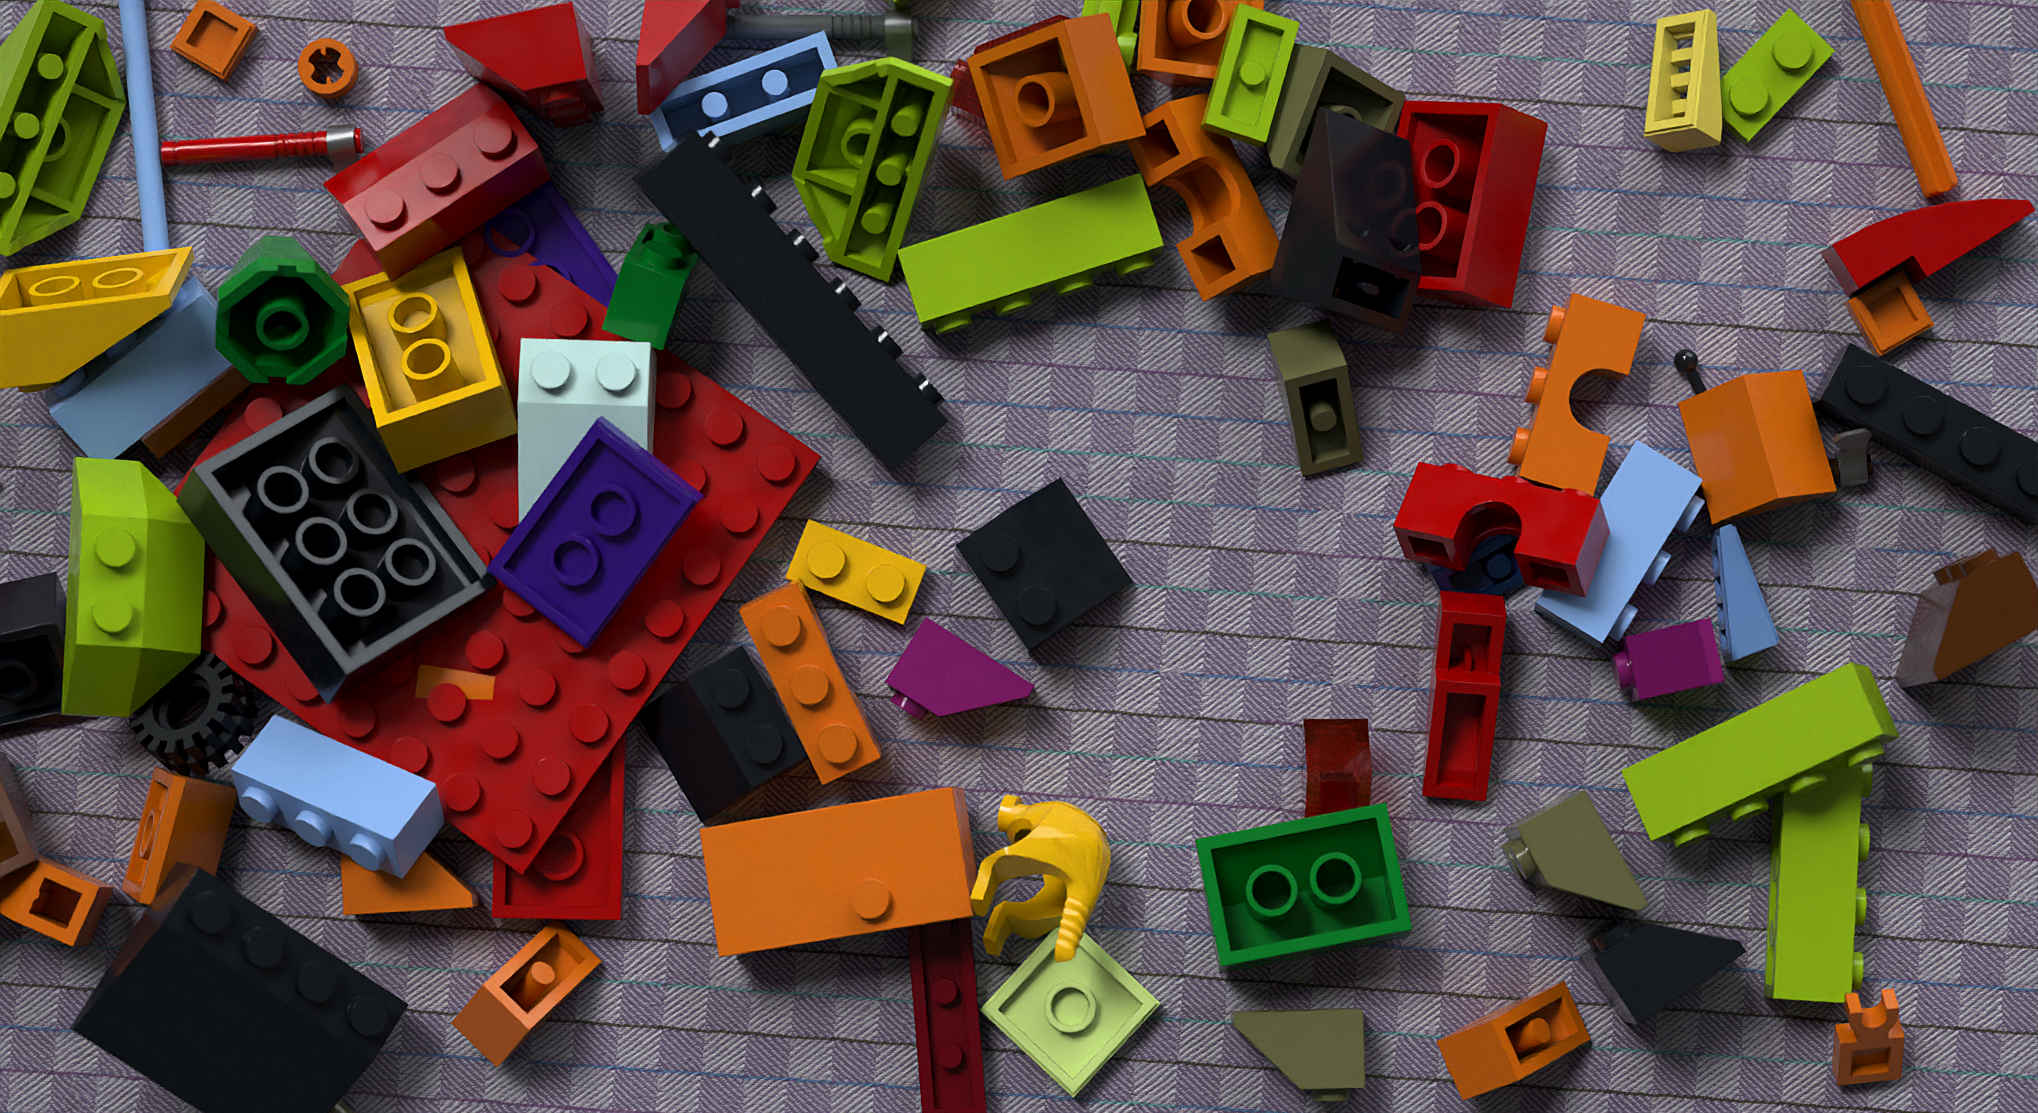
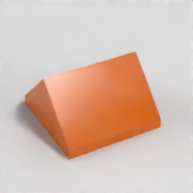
M1142 0L1137 71L1168 87H1212L1234 8L1239 3L1264 10V0Z
M1802 369L1742 375L1677 404L1697 476L1703 479L1700 487L1712 526L1837 492Z
M154 766L121 890L136 901L150 905L176 862L199 866L215 877L236 802L237 790L193 776L179 775L175 771L171 772L170 770Z

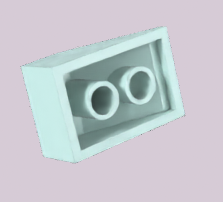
M521 338L518 387L519 524L599 417H605L653 455L657 355L651 342Z

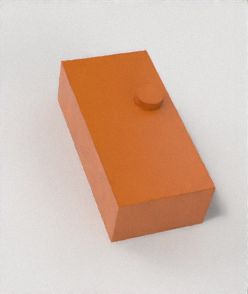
M946 787L699 829L719 957L739 956L979 916L975 914L970 900L978 874L964 788Z

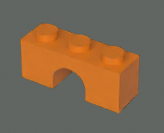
M1208 92L1166 102L1144 115L1141 119L1146 136L1127 142L1147 186L1164 184L1171 187L1183 198L1190 210L1193 219V234L1176 244V247L1203 302L1243 290L1270 275L1280 243L1230 138L1200 128L1209 98Z
M1573 292L1565 300L1563 307L1552 305L1542 337L1543 342L1552 344L1546 367L1543 368L1535 365L1524 398V402L1534 405L1527 429L1517 426L1507 455L1506 463L1516 466L1514 476L1525 479L1534 486L1557 491L1574 488L1594 496L1610 436L1588 430L1576 421L1569 405L1570 391L1575 381L1585 376L1595 375L1621 382L1629 375L1646 314Z
M799 577L742 604L738 611L822 785L881 758L882 747L856 693L852 692L841 672L829 645L825 628L801 578Z

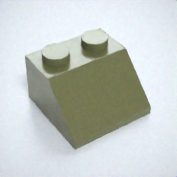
M1586 790L1568 792L1503 828L1509 842L1501 845V848L1509 865L1519 879L1525 877L1527 880L1530 878L1534 885L1619 910L1639 911L1649 905Z

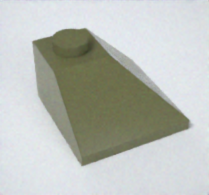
M1294 43L1266 141L1273 167L1298 181L1319 107L1328 108L1392 134L1406 96L1328 49Z

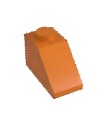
M428 847L424 849L403 879L381 869L376 871L368 870L357 864L349 855L340 852L343 915L480 907V894Z
M553 919L479 988L451 1024L498 1068L553 1014L602 961L559 919Z
M1562 981L1472 1021L1436 1041L1462 1100H1466L1519 1081L1586 1043L1591 1038L1565 981Z

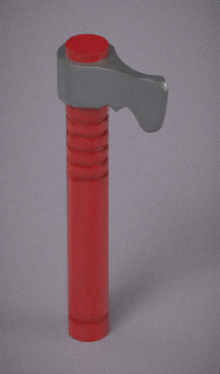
M356 124L328 125L327 130L317 131L316 133L309 131L307 133L298 132L297 134L295 132L288 133V135L286 133H279V135L264 134L178 140V142L163 141L161 152L165 167L178 166L179 164L182 166L279 159V157L281 159L288 157L297 158L298 156L307 157V155L309 157L317 155L329 156L330 161L334 163L332 171L338 174L359 160V153H364V135L362 128H357Z

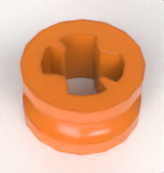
M320 38L310 42L302 50L298 59V73L301 81L314 95L321 98L337 99L345 96L354 88L358 79L359 66L355 56L342 42L333 38ZM330 53L340 55L337 65L343 71L342 77L336 82L327 77L326 84L317 83L316 81L320 73L313 66L315 61L321 55L328 61L330 60Z

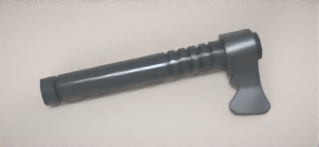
M885 10V15L874 16L728 15L726 34L721 40H732L733 38L735 40H799L824 31L827 40H833V38H836V40H843V38L845 40H852V38H855V40H862V38L864 40H871V38H874V40H885V46L889 48L886 56L895 57L913 64V40H918L919 38L918 15H913V10Z

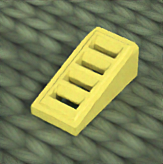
M1706 9L1659 18L1656 23L1644 137L1670 152H1681L1720 145L1722 135V103L1716 13ZM1693 39V47L1678 49L1677 41ZM1690 65L1689 72L1679 73V67ZM1687 92V98L1680 99V93Z

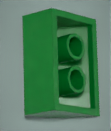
M1386 803L1195 839L1206 911L1219 974L1408 938L1412 931Z

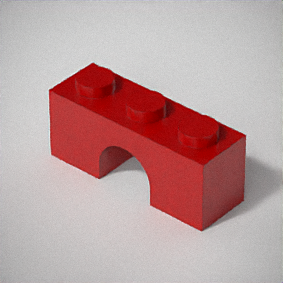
M1418 462L1393 525L1405 559L1465 571L1472 552L1483 540L1498 534L1517 536L1519 540L1514 550V555L1525 585L1586 598L1610 535L1601 500L1582 490L1566 488L1562 491L1534 486L1527 480L1516 476H1503L1500 479L1473 473L1466 467L1453 463L1437 466Z

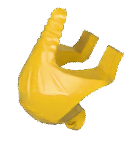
M1007 794L1004 796L999 808L997 827L999 832L1007 833L1006 836L1012 845L994 852L981 862L976 883L970 896L976 915L984 917L988 912L998 885L1006 880L1021 876L1043 874L1044 886L1034 897L1025 902L1004 900L994 907L982 937L986 953L1000 956L1003 945L1012 932L1026 939H1034L1060 926L1058 940L1055 945V962H1069L1076 955V949H1078L1080 944L1079 941L1082 940L1086 924L1090 921V916L1093 914L1108 876L1111 851L1107 840V833L1097 820L1083 809L1069 802L1049 801L1026 805L1023 804L1021 797Z

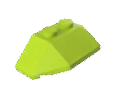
M37 0L0 46V255L6 257L22 250V247L41 240L80 220L127 104L117 66L106 39L108 34L104 20L60 0Z
M895 57L823 70L819 78L791 177L810 219L823 237L822 245L830 261L889 282L898 260L897 250L903 247L925 189L954 97V79Z
M85 457L73 458L61 715L128 718L196 659L201 652L205 539L176 502L177 497L140 461Z

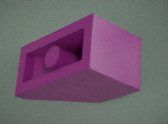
M925 617L885 680L886 685L896 690L890 702L920 721L924 719L928 711L938 718H945L1029 698L1035 688V685L927 617Z
M1711 617L1621 638L1618 642L1620 652L1611 654L1612 670L1619 691L1628 690L1631 702L1725 681Z

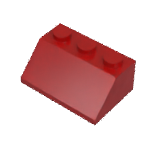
M572 1L443 27L447 43L470 75L482 81L543 123L554 121L555 128L576 127L591 122V113L605 110L591 37Z
M481 81L322 183V185L392 283L551 180V177L537 143L507 102Z
M1404 101L1397 136L1410 141L1422 273L1415 296L1462 306L1511 309L1548 127L1547 122L1501 103Z

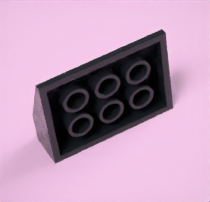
M348 382L339 385L192 468L176 500L328 705L380 674L492 591L499 583L486 570V565L416 472L411 469L400 474L398 473L378 431L375 418Z
M176 862L154 900L148 905L69 1029L201 1113H329L375 1060L409 1004L199 866Z

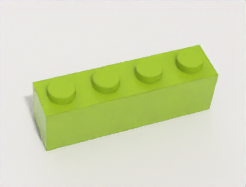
M1141 173L899 249L897 254L921 330L934 327L937 335H944L972 325L971 314L995 307L997 316H1003L1032 306L1034 303L1031 295L1055 288L1058 297L1086 290L1094 286L1092 276L1116 269L1120 278L1148 270L1155 266L1152 257L1162 254L1164 244Z
M1850 662L1621 770L1650 841L1674 842L1676 849H1681L1710 837L1712 832L1709 825L1731 816L1733 822L1736 823L1765 812L1769 809L1766 799L1787 789L1791 796H1796L1823 785L1827 782L1824 772L1843 763H1847L1849 769H1855L1880 759L1886 754L1882 745L1898 739L1900 736L1869 666Z
M1843 763L1824 772L1827 782L1811 791L1791 796L1787 789L1773 796L1763 997L1844 1003L1845 994L1852 993V990L1861 989L1863 955L1862 952L1854 951L1855 926H1863L1866 917V890L1863 887H1857L1858 861L1866 862L1869 854L1868 823H1860L1861 797L1869 798L1872 790V763L1855 769H1849L1847 763Z

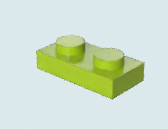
M1239 3L1234 8L1200 126L1201 129L1257 147H1262L1266 143L1300 22Z
M1789 8L1720 79L1722 124L1738 140L1746 145L1827 61L1835 50Z

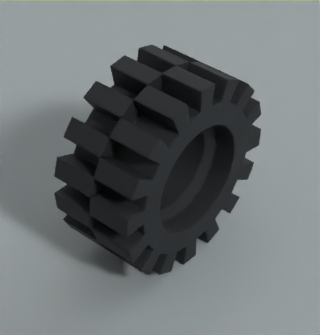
M207 652L205 657L200 653L196 659L134 712L137 717L130 719L131 729L137 734L135 738L168 770L171 772L175 770L179 775L187 777L190 776L191 770H193L198 776L209 774V762H212L220 769L228 764L224 756L227 751L231 749L238 755L243 750L244 746L238 741L240 735L252 736L255 727L247 719L257 718L258 708L251 702L256 698L247 684L223 660L221 661L215 654ZM209 698L208 705L202 715L192 724L178 729L185 713L196 703Z

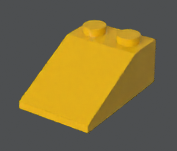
M192 246L5 270L0 278V389L17 387L18 391L23 393L45 390L170 308L195 259Z
M460 246L435 254L392 283L384 272L341 286L349 295V326L375 422L399 474L518 433V419Z

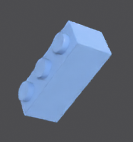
M824 31L818 32L680 83L650 115L662 149L667 148L688 128L696 130L701 137L711 130L728 148L807 119L823 70L838 68Z
M193 276L181 285L170 308L61 381L49 387L51 390L45 394L50 415L89 458L115 459L232 365L215 348L214 332L217 301L200 281Z
M1636 440L1600 498L1610 535L1586 598L1544 589L1535 604L1534 610L1600 649L1607 636L1619 642L1639 610L1628 603L1640 582L1652 588L1672 556L1661 549L1675 527L1681 532L1686 533L1705 503V500L1695 495L1703 479Z
M275 714L231 768L241 808L255 820L262 823H270L271 821L295 831L303 840L317 847L327 845L349 855L357 864L368 870L376 871L381 869L403 879L445 823L435 783Z

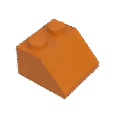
M1108 12L1062 20L966 58L1004 181L1094 155L1146 136Z

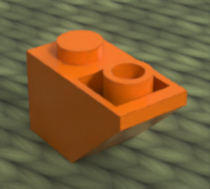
M39 853V862L0 880L1 914L21 925L72 947L89 946L114 890V886Z

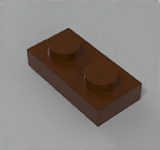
M231 365L141 437L142 442L158 459L170 450L177 452L184 449L200 434L201 425L220 409L228 411L240 404L249 394L252 382Z

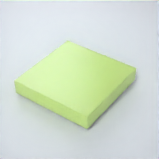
M1059 926L1042 941L980 1008V1011L1074 1098L1161 1003L1085 932L1083 933L1082 940L1079 941L1080 944L1078 949H1076L1074 958L1069 962L1056 963L1054 953L1056 941L1058 940V931L1060 930Z

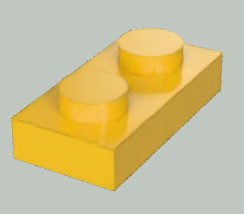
M808 519L785 579L793 581L800 577L806 588L904 626L927 570V565Z

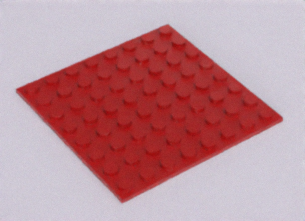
M483 223L440 252L460 246L518 419L521 338L636 341L602 330L608 308L548 266H528L538 260L528 252L511 258L502 257L494 253L486 243L484 235L486 223ZM493 228L491 229L492 240L498 248L504 251H515L520 248ZM359 238L331 277L340 286L383 271ZM347 323L346 355L307 384H286V377H269V383H253L250 386L251 390L247 397L234 408L173 491V494L178 498L192 468L345 382L349 383L374 417L349 324ZM665 347L663 350L653 348L657 355L653 456L703 494L704 497L596 642L588 649L495 577L499 583L492 591L380 674L328 705L206 541L201 648L215 654L233 671L325 736L435 783L444 820L524 876L822 459V456ZM518 433L413 469L486 567L489 566L519 525ZM419 664L494 676L493 699H467L463 690L452 683L437 685L431 690L428 698L415 697Z

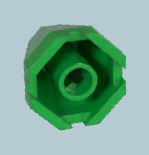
M265 236L245 251L218 288L214 332L215 348L252 383H269V377H286V384L305 385L346 355L347 323L349 324L350 315L349 295L293 237Z

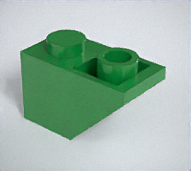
M647 222L623 260L602 326V330L636 342H651L652 347L659 350L664 349L674 331L701 258L669 222H659L657 225Z

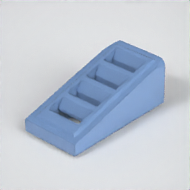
M1729 524L1711 532L1710 543L1721 653L1724 657V663H1728L1777 645V641L1780 639L1736 527Z

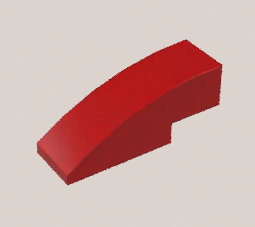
M1990 198L1947 202L1907 211L1869 225L1832 244L1821 254L1847 296L1902 264L1915 285L2033 213L2035 209L2029 200Z
M1440 590L1427 712L1422 796L1486 802L1501 687L1499 673L1507 618L1504 596Z

